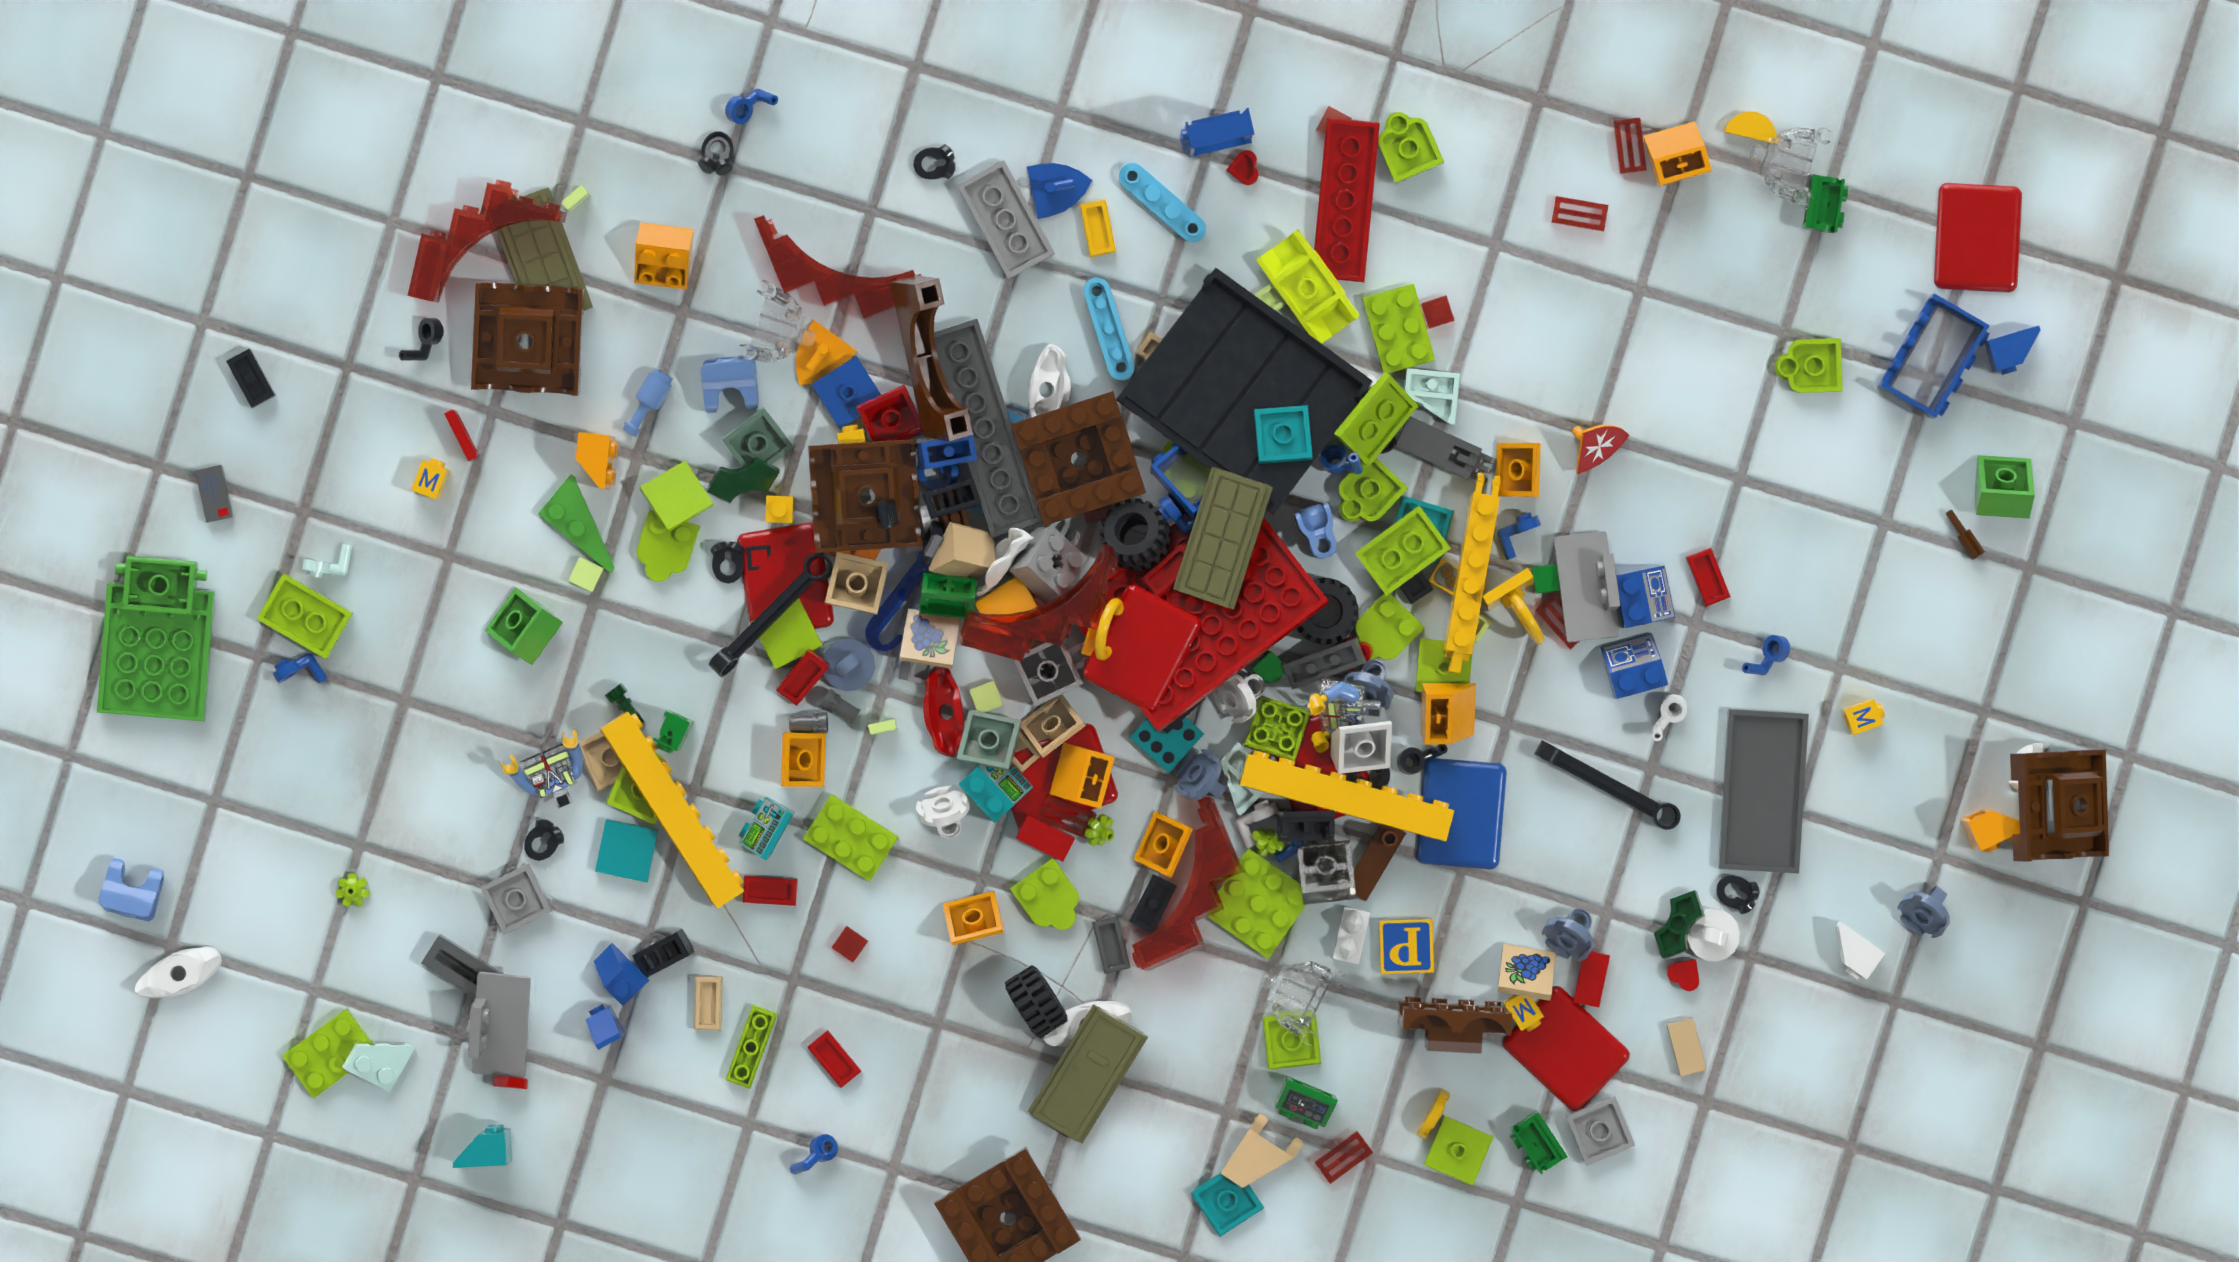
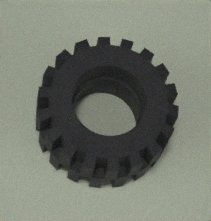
M1129 498L1124 500L1125 504L1123 505L1118 502L1114 505L1116 509L1113 511L1109 509L1106 512L1108 518H1103L1101 521L1104 527L1099 531L1102 537L1100 539L1101 543L1112 560L1118 566H1123L1125 570L1131 571L1132 567L1136 572L1142 571V567L1149 570L1152 568V563L1156 562L1158 564L1161 561L1160 557L1162 555L1166 557L1168 554L1166 546L1171 547L1172 542L1169 536H1172L1171 529L1168 527L1169 524L1159 509L1147 500L1144 503L1142 499L1135 498V502H1132ZM1136 525L1148 526V532L1141 542L1135 545L1123 544L1125 534L1129 529Z
M1318 578L1313 581L1324 595L1335 598L1341 608L1340 617L1334 625L1329 627H1320L1309 618L1296 629L1304 638L1311 642L1324 645L1334 644L1345 639L1355 628L1359 617V606L1355 595L1347 585L1331 578Z
M1029 966L1005 982V989L1035 1036L1041 1039L1068 1021L1063 1006L1044 976L1035 966Z

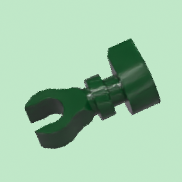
M622 683L605 695L611 704L616 701L619 711L629 712L630 715L635 713L641 723L644 722L638 711L631 705L632 700L629 697H625L624 694L628 691Z

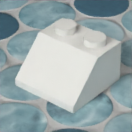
M1391 721L1338 727L1331 734L1330 754L1338 774L1390 768Z

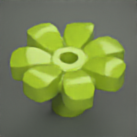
M1100 814L1097 819L1091 818L1088 821V825L1091 828L1086 829L1084 836L1089 838V845L1093 847L1096 844L1102 846L1105 844V840L1109 842L1113 839L1114 831L1110 829L1113 825V820L1110 817Z
M1260 828L1253 832L1251 838L1257 841V853L1260 856L1266 857L1268 852L1274 854L1276 850H1283L1285 844L1283 841L1277 842V836H1274L1275 830L1268 828L1265 831Z
M350 873L348 880L341 878L338 881V885L342 888L336 891L337 898L344 897L342 903L347 907L351 906L352 902H354L356 907L363 905L362 897L367 898L370 896V890L364 888L368 881L364 877L357 880V874Z

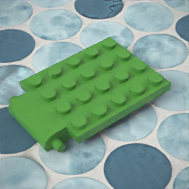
M127 556L126 564L116 563L115 574H125L124 584L107 583L97 713L205 721L215 591L197 590V581H207V570H198V562Z

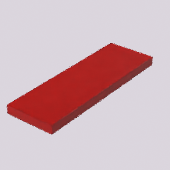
M1327 118L1314 250H1316L1336 280L1365 282L1380 129L1379 122Z

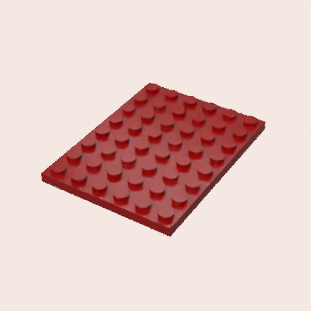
M1188 514L1184 515L1187 521L1191 519ZM1263 518L1234 609L1191 596L1173 588L1162 597V599L1198 617L1201 621V628L1183 663L1176 672L1172 684L1168 685L1169 689L1163 701H1157L1160 704L1159 708L1154 712H1149L1146 707L1139 706L1156 730L1158 732L1162 731L1330 603L1265 518ZM1176 523L1169 527L1172 536H1169L1172 542L1171 547L1166 546L1168 554L1180 544L1186 549L1191 532L1189 534L1182 533ZM1156 562L1151 564L1152 568L1157 565ZM1117 566L1064 608L1086 636L1097 603L1107 605L1111 599L1119 598L1122 592L1130 585H1137L1153 593L1141 580L1151 569L1147 570L1145 567H1142V571L1136 572L1133 567L1131 571H1128L1123 566Z

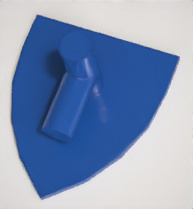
M1048 163L1027 167L1038 219L1062 213L1075 205L1086 193L1093 181L1081 171L1067 165Z

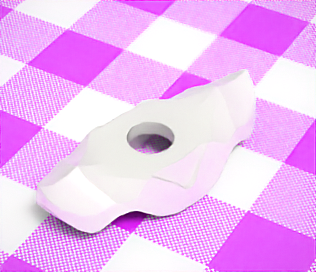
M1053 344L1045 346L1031 375L1028 394L1030 418L1065 407L1069 401L1071 383L1066 371V355L1059 347ZM1044 382H1048L1052 386V393L1047 398L1043 397L1039 392V388Z
M1010 528L1008 538L997 543L995 546L996 561L991 564L986 575L978 578L976 581V593L979 598L995 590V585L998 584L1007 572L1015 557L1022 550L1026 549L1030 540L1034 539L1030 534L1018 528Z
M213 947L185 949L175 952L157 962L143 974L136 983L135 992L146 998H169L187 993L201 986L217 972L222 962L221 955ZM175 966H182L186 970V976L182 981H175L171 976V971Z
M1092 1001L1080 1004L1066 1010L1068 1021L1045 1035L1043 1040L1050 1046L1067 1047L1079 1028L1080 1021L1085 1018L1093 1004L1127 1024L1131 1020L1132 1012L1127 1005L1117 1001Z

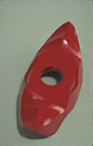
M938 667L926 679V691L923 700L924 721L931 735L934 748L944 756L957 757L964 731L962 700L959 688L950 669ZM944 704H949L953 708V716L948 720L944 719L941 715V708Z

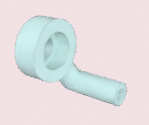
M342 544L338 565L304 559L302 569L307 570V576L322 578L323 573L345 576L348 572L352 546Z

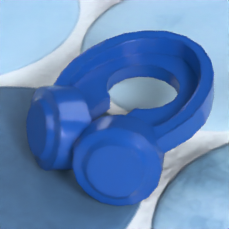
M919 464L917 466V477L925 487L936 490L952 485L957 481L959 476L957 465L938 467L940 473L947 476V480L944 482L937 478L934 480L928 479L924 474V470L919 469Z

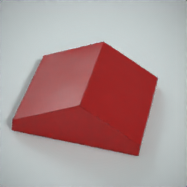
M905 384L856 406L872 442L906 440L923 432L919 414Z

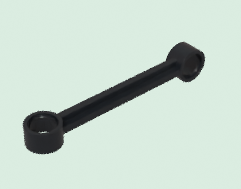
M821 553L810 554L804 561V571L728 647L721 649L713 656L709 666L719 677H724L730 673L738 664L739 658L815 581L823 582L831 576L833 564L829 558ZM818 558L825 559L827 563L826 571L820 576L812 575L810 572L811 563Z
M1543 740L1538 745L1534 753L1535 755L1649 815L1658 827L1670 830L1679 824L1681 814L1675 805L1668 802L1658 803ZM1663 807H1671L1675 812V821L1669 826L1661 825L1657 820V813Z

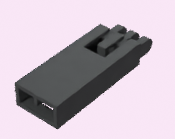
M1411 416L1406 421L1395 447L1467 480L1469 477L1476 480L1477 474L1480 471L1491 474L1493 469L1483 464L1487 461L1495 465L1497 459L1482 453V448ZM1453 448L1469 455V457H1467L1463 454L1458 453V456L1456 458L1457 460L1466 463L1465 466H1462L1454 461L1449 460V456ZM1484 476V484H1486L1488 479Z
M442 934L438 935L421 963L475 998L477 985L473 982L479 972L504 974Z

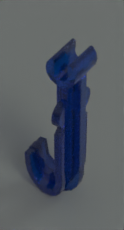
M923 552L918 555L916 562L881 605L878 614L873 615L866 626V640L872 648L878 651L886 652L892 650L903 639V636L898 634L888 644H883L879 640V635L921 582L923 574L928 573L930 564H924L923 557L925 555Z

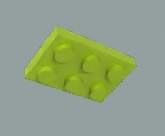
M1414 283L1362 298L1383 373L1390 374L1435 361Z
M1384 372L1334 434L1352 453L1359 455L1362 464L1369 467L1418 408V405L1391 375Z
M1417 506L1356 551L1355 554L1387 596L1451 548L1422 508Z
M283 573L258 615L257 620L327 659L351 619L353 612Z
M831 794L803 839L870 882L899 836Z
M346 1008L282 1055V1057L314 1099L349 1073L342 1066L355 1044H375L350 1010Z

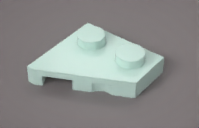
M1407 368L1404 391L1418 405L1450 425H1455L1460 374Z
M1238 742L1220 761L1236 811L1241 816L1264 792L1238 785L1246 754H1250Z
M378 1043L377 1045L355 1044L342 1067L344 1070L390 1092L415 1047L410 1043H405L404 1045H390L389 1043Z

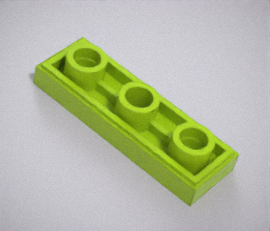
M754 1004L752 1005L725 1080L751 1089L778 1013ZM753 1042L756 1045V1050L753 1052L749 1051L747 1043Z

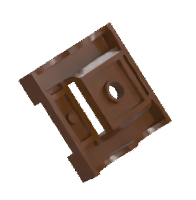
M476 282L471 390L495 389L519 393H560L578 396L580 394L581 379L580 358L585 288ZM554 315H555V319H554V340H553V362H552V366H551V360H552V338H553V317H554ZM520 334L531 336L532 345L530 348L524 349L519 346L518 337Z
M1113 391L1011 424L1044 526L1146 493ZM1075 452H1083L1086 455L1087 462L1084 466L1076 467L1072 464L1071 457Z
M916 439L808 446L815 553L923 546L919 514L920 494L916 467ZM865 488L872 489L875 494V498L870 504H865L860 500V492ZM894 499L899 523L890 528L880 529L877 526L873 503Z
M2106 750L2010 754L2011 781H2018L2020 834H2013V861L2030 862L2032 860L2109 856ZM2046 780H2053L2055 832H2047ZM2077 799L2080 801V809L2078 812L2075 807Z
M1406 996L1405 1001H1399V1025L1403 1030H1409V1028L1425 1029V1048L1427 1051L1481 1054L1483 1033L1511 1035L1512 1013L1507 1012V1008L1501 1006L1500 1001H1485V1005H1474V1000L1458 999V1004L1447 1003L1448 999L1432 998L1431 1002H1421V997Z
M1024 1147L934 1202V1205L969 1262H1044L1055 1254H1059L1081 1241L1079 1233L1071 1224L1053 1190L1036 1166L1027 1147ZM1004 1211H1012L1015 1214L1016 1221L1012 1225H1005L1001 1222L1000 1216Z

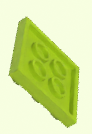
M1248 848L1203 914L1269 959L1314 893Z

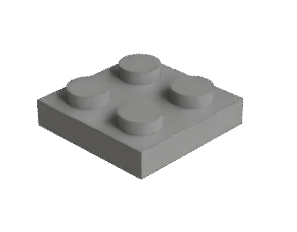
M526 864L480 887L503 935L552 912L530 864Z
M1615 1096L1565 1116L1586 1166L1635 1146Z

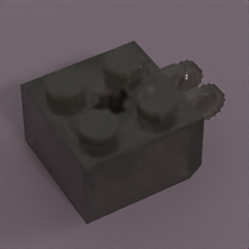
M1331 837V840H1328L1329 842L1326 843L1312 841V844L1297 846L1303 905L1356 899L1350 840L1335 841L1334 837ZM1324 870H1330V872L1324 873Z

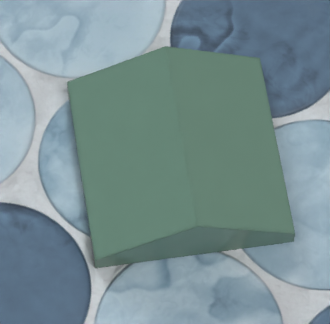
M764 407L721 438L722 442L742 467L748 465L755 457L772 465L795 448Z
M969 709L956 759L1009 771L1016 751L1021 720Z

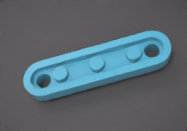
M1128 163L1121 168L1119 173L1121 185L1185 241L1195 243L1204 237L1206 232L1205 222L1143 167L1136 163ZM1134 171L1137 173L1138 177L1135 181L1128 180L1127 174ZM1190 224L1197 225L1198 231L1192 234L1188 231L1187 228Z
M1092 278L1084 286L1086 303L1108 372L1115 380L1124 381L1129 379L1134 372V362L1109 284L1102 278ZM1098 286L1102 289L1100 296L1092 294L1094 287ZM1120 362L1126 365V370L1122 373L1116 370V365Z

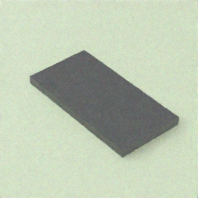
M1728 709L1719 869L1799 874L1809 714Z

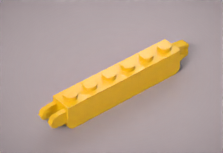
M1478 473L1474 492L1469 499L1443 645L1444 657L1450 658L1448 668L1450 673L1460 674L1462 661H1469V656L1473 653L1500 501L1498 492L1501 478L1499 476H1494L1492 479L1491 493L1487 495L1481 493L1485 480L1484 474Z

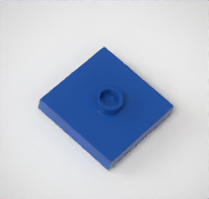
M857 356L812 383L813 388L839 429L860 417L856 406L881 395Z

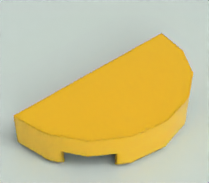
M1746 111L1736 115L1727 123L1724 133L1776 144L1777 133L1773 123L1766 116L1758 112Z
M1441 1088L1415 1135L1422 1139L1428 1137L1430 1130L1435 1127L1445 1109L1444 1105L1450 1098L1449 1092Z

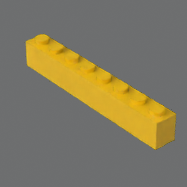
M624 712L599 730L714 908L718 909L744 892L741 887L744 881L736 870L731 872L726 864L730 861L722 848L717 850L712 841L716 838L707 825L702 827L698 820L701 815L693 803L688 805L683 796L687 793L679 781L674 783L669 775L672 772L670 766L664 758L659 760L654 751L658 748H656L651 737L645 738L640 728L643 725L635 713L630 715L629 712Z
M1254 750L1253 755L1246 754L1238 784L1240 786L1443 842L1447 841L1455 811L1448 809V803L1434 800L1433 804L1423 802V796L1408 793L1407 797L1397 795L1398 790L1391 787L1382 786V790L1371 788L1372 782L1357 779L1356 783L1346 781V775L1332 771L1330 776L1320 773L1321 768L1311 765H1305V768L1302 769L1294 766L1295 761L1281 757L1279 762L1268 759L1270 754Z

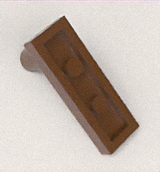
M1380 824L1343 888L1362 900L1367 901L1405 837L1406 832Z

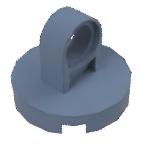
M852 638L840 639L831 644L825 651L823 659L830 664V667L824 673V676L836 689L843 691L858 690L865 686L873 677L875 669L874 655L870 648L862 641Z
M1375 659L1368 660L1363 665L1361 672H1351L1345 675L1343 682L1365 687L1366 706L1356 708H1360L1363 711H1369V709L1379 710L1382 707H1385V710L1389 708L1394 692L1388 682L1385 681L1386 667L1383 662ZM1369 669H1377L1381 672V675L1376 676L1367 673ZM1358 690L1360 693V697L1357 700V702L1364 703V691Z
M1202 749V753L1197 756L1192 753L1182 762L1176 773L1179 781L1178 785H1175V790L1183 798L1190 801L1198 800L1207 795L1208 792L1219 799L1227 789L1217 781L1221 772V761L1214 753L1206 749Z
M1936 885L1928 894L1922 892L1905 894L1897 906L1898 910L1900 909L1902 912L1900 916L1901 921L1918 935L1922 936L1925 932L1932 934L1931 938L1942 936L1950 924V916L1942 905L1947 893Z
M1582 908L1574 909L1566 918L1553 917L1549 919L1542 930V935L1545 934L1547 937L1546 945L1565 959L1573 956L1578 957L1577 961L1585 960L1594 947V940L1588 932L1592 924V918ZM1573 916L1580 917L1584 922V926L1575 922Z

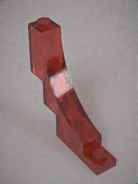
M765 215L754 219L784 294L815 283L824 307L855 296L862 316L866 320L895 308L890 282L913 275L921 276V273L915 275L914 270L887 277H860L833 270L807 255L794 243L788 234L774 239L773 235L778 233L772 219L767 220Z
M1206 796L1198 800L1200 805L1198 814L1202 822L1207 823V825L1195 830V860L1189 884L1181 901L1169 918L1157 930L1132 945L1134 949L1132 953L1133 960L1138 968L1141 967L1142 970L1151 971L1205 947L1206 945L1196 921L1224 909L1215 884L1243 872L1215 800L1211 797Z

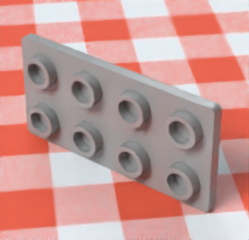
M1603 531L1555 537L1553 541L1566 641L1577 642L1618 637L1620 632L1617 609L1620 607L1614 554H1609L1607 533Z
M490 972L478 973L476 999L471 1006L468 1057L473 1058L472 1073L517 1078L525 1077L531 990L530 977Z

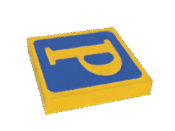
M1432 919L1379 920L1381 974L1434 972Z

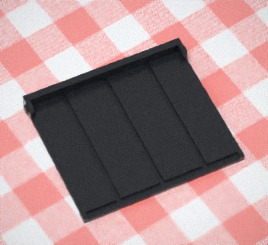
M1215 267L1212 273L1208 274L1203 280L1204 284L1201 290L1117 397L1116 401L1209 469L1212 467L1219 468L1272 486L1273 490L1266 510L1274 515L1335 435V431L1370 390L1373 381ZM1308 405L1312 460L1259 464L1254 409Z

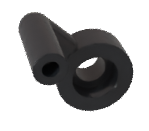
M424 318L421 320L418 327L419 339L422 342L420 350H401L399 352L401 361H425L428 359L432 345L438 344L444 335V328L439 319Z
M1439 744L1425 751L1409 747L1399 753L1397 766L1402 773L1414 775L1424 768L1426 761L1445 754L1448 748L1445 744ZM1407 757L1413 760L1412 767L1406 764Z

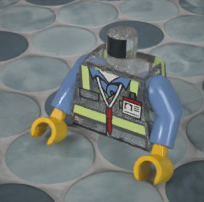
M1322 679L1320 695H1311L1310 703L1308 704L1312 715L1320 714L1321 728L1325 730L1324 733L1318 731L1312 735L1311 740L1316 751L1322 753L1329 748L1327 739L1331 737V734L1338 727L1364 724L1366 716L1380 717L1381 701L1366 700L1365 687L1362 685Z
M573 730L574 737L566 738L565 733L562 732L561 744L521 760L518 764L515 757L509 755L512 763L504 765L500 761L501 767L520 788L530 795L544 798L552 794L558 809L573 803L567 787L577 783V779L582 774L584 756L578 742V733L576 730Z

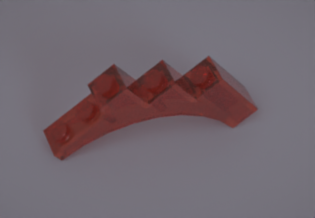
M496 179L495 184L487 183L480 214H478L479 208L463 205L462 210L454 208L447 239H445L446 233L434 230L430 231V235L421 234L407 296L439 303L445 283L456 264L470 248L484 237L503 227L521 222L546 220L565 223L567 212L560 211L561 205L545 202L544 207L534 205L535 199L519 196L517 201L519 190L512 189V183Z
M1103 544L1094 563L1082 579L1066 593L1047 604L1028 611L1012 614H984L967 611L959 633L961 645L1022 662L1025 653L1029 654L1033 639L1061 646L1063 639L1069 637L1072 624L1097 630L1103 611L1108 604L1105 597L1109 588V581L1107 579L1110 572L1114 573L1118 562L1113 546Z

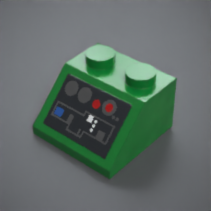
M1286 1076L1275 1107L1279 1109L1278 1114L1293 1119L1294 1115L1304 1119L1303 1124L1318 1129L1319 1125L1325 1128L1338 1099L1331 1093Z

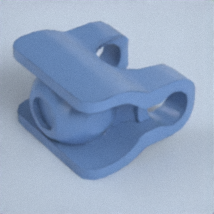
M752 356L714 358L703 362L701 379L704 407L707 413L717 412L719 393L729 387L736 388L743 394L745 406L748 410L758 408L759 395L756 361Z
M1318 504L1293 514L1297 528L1307 539L1311 553L1319 559L1332 556L1336 550V541L1332 532L1333 517L1329 504ZM1325 539L1328 541L1329 549L1326 553L1318 551V540Z
M113 858L109 864L100 892L99 904L106 911L124 917L143 921L153 920L164 882V871L152 868L144 884L136 888L129 887L124 882L125 862L121 859Z

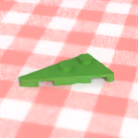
M570 474L538 514L607 571L612 573L615 567L610 554L600 536L601 534L588 509L575 476Z

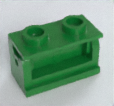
M1815 174L1810 176L1802 229L1834 234L1838 231V228H1842L1844 212H1840L1841 204L1846 202L1848 195V186H1844L1845 179L1839 180L1838 178Z
M924 573L919 614L972 620L977 579Z
M668 710L664 714L666 718L659 732L660 737H654L652 740L657 742L656 748L670 754L673 751L681 750L694 721Z
M1537 1110L1510 1127L1513 1131L1510 1138L1518 1149L1524 1148L1528 1154L1524 1159L1532 1171L1538 1169L1540 1174H1543V1170L1550 1169L1568 1157Z

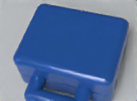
M1434 758L1425 762L1421 796L1424 797L1423 802L1433 804L1434 800L1442 801L1449 804L1448 809L1455 811L1447 841L1443 842L1417 835L1416 858L1420 863L1479 869H1494L1498 866L1507 777L1505 766L1499 763Z

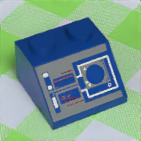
M1665 565L1616 575L1620 600L1619 612L1623 628L1675 618Z
M1652 633L1600 647L1614 699H1620L1668 685L1662 659Z

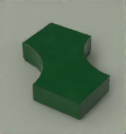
M755 457L748 465L742 468L728 469L719 467L707 487V492L728 503H731L738 495L748 491H760L767 494L780 470L758 457Z
M1695 890L1670 899V916L1666 924L1654 932L1663 959L1689 950L1687 944L1689 931L1696 921L1705 916L1698 893Z

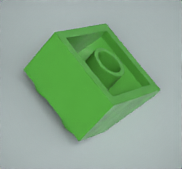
M1978 455L1975 485L1976 515L2030 519L2035 497L2031 459Z
M515 587L485 631L511 653L533 665L563 622L545 607Z

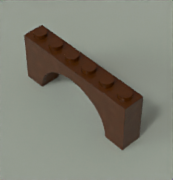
M913 275L890 282L924 437L950 442L973 435L968 409L959 404L951 393L937 356L934 338V319L938 307L945 304L939 278Z

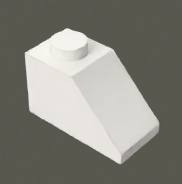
M1838 922L1836 924L1841 961L1847 966L1845 972L1856 980L1860 976L1867 980L1885 953L1842 922Z

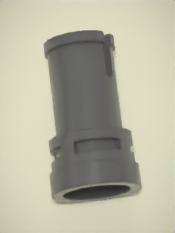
M829 689L819 707L830 713L833 711L853 724L861 709L851 705L840 698L841 696L835 693L834 690Z
M813 713V715L805 716L790 715V732L814 731V733H828V713Z

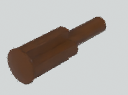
M1953 510L1947 511L1946 516L1959 533L1957 538L1971 559L1974 560L1980 557L1985 551L1971 530L1968 529L1966 531Z

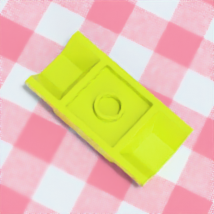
M1299 229L1256 259L1307 333L1321 344L1360 317L1345 295L1346 292L1316 250H1313Z

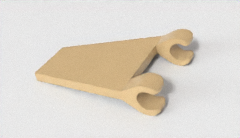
M1258 1114L1220 1173L1243 1188L1292 1160L1300 1151L1304 1142L1299 1138H1293L1284 1152L1259 1135L1268 1122V1118L1263 1114Z

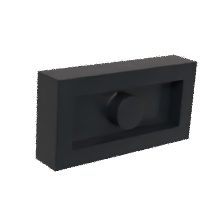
M250 348L226 361L251 408H255L276 396Z
M1153 874L1129 922L1153 933L1177 885Z

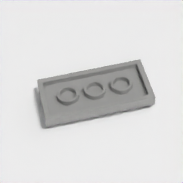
M1004 160L957 185L1008 280L1055 255Z

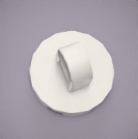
M1235 674L1215 689L1212 694L1223 714L1228 712L1234 717L1231 721L1243 723L1255 715L1256 699L1264 693L1265 684L1259 675L1251 674L1241 677ZM1250 679L1255 683L1256 686L1254 693L1248 685V681Z
M952 786L938 787L924 794L925 799L921 803L918 801L916 804L918 818L923 824L937 827L941 837L946 839L956 837L961 831L960 819L970 809L968 794L961 788L960 791H955ZM956 823L952 829L945 830L941 828L942 826Z
M1721 909L1704 910L1705 916L1696 921L1689 931L1687 940L1689 947L1696 956L1706 961L1717 962L1727 959L1735 952L1739 944L1740 930L1738 924L1729 913Z

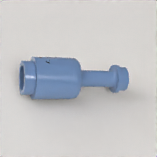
M656 368L652 373H648L636 394L639 407L630 422L624 423L623 430L637 437L638 433L641 432L639 426L650 409L658 410L672 387V377Z

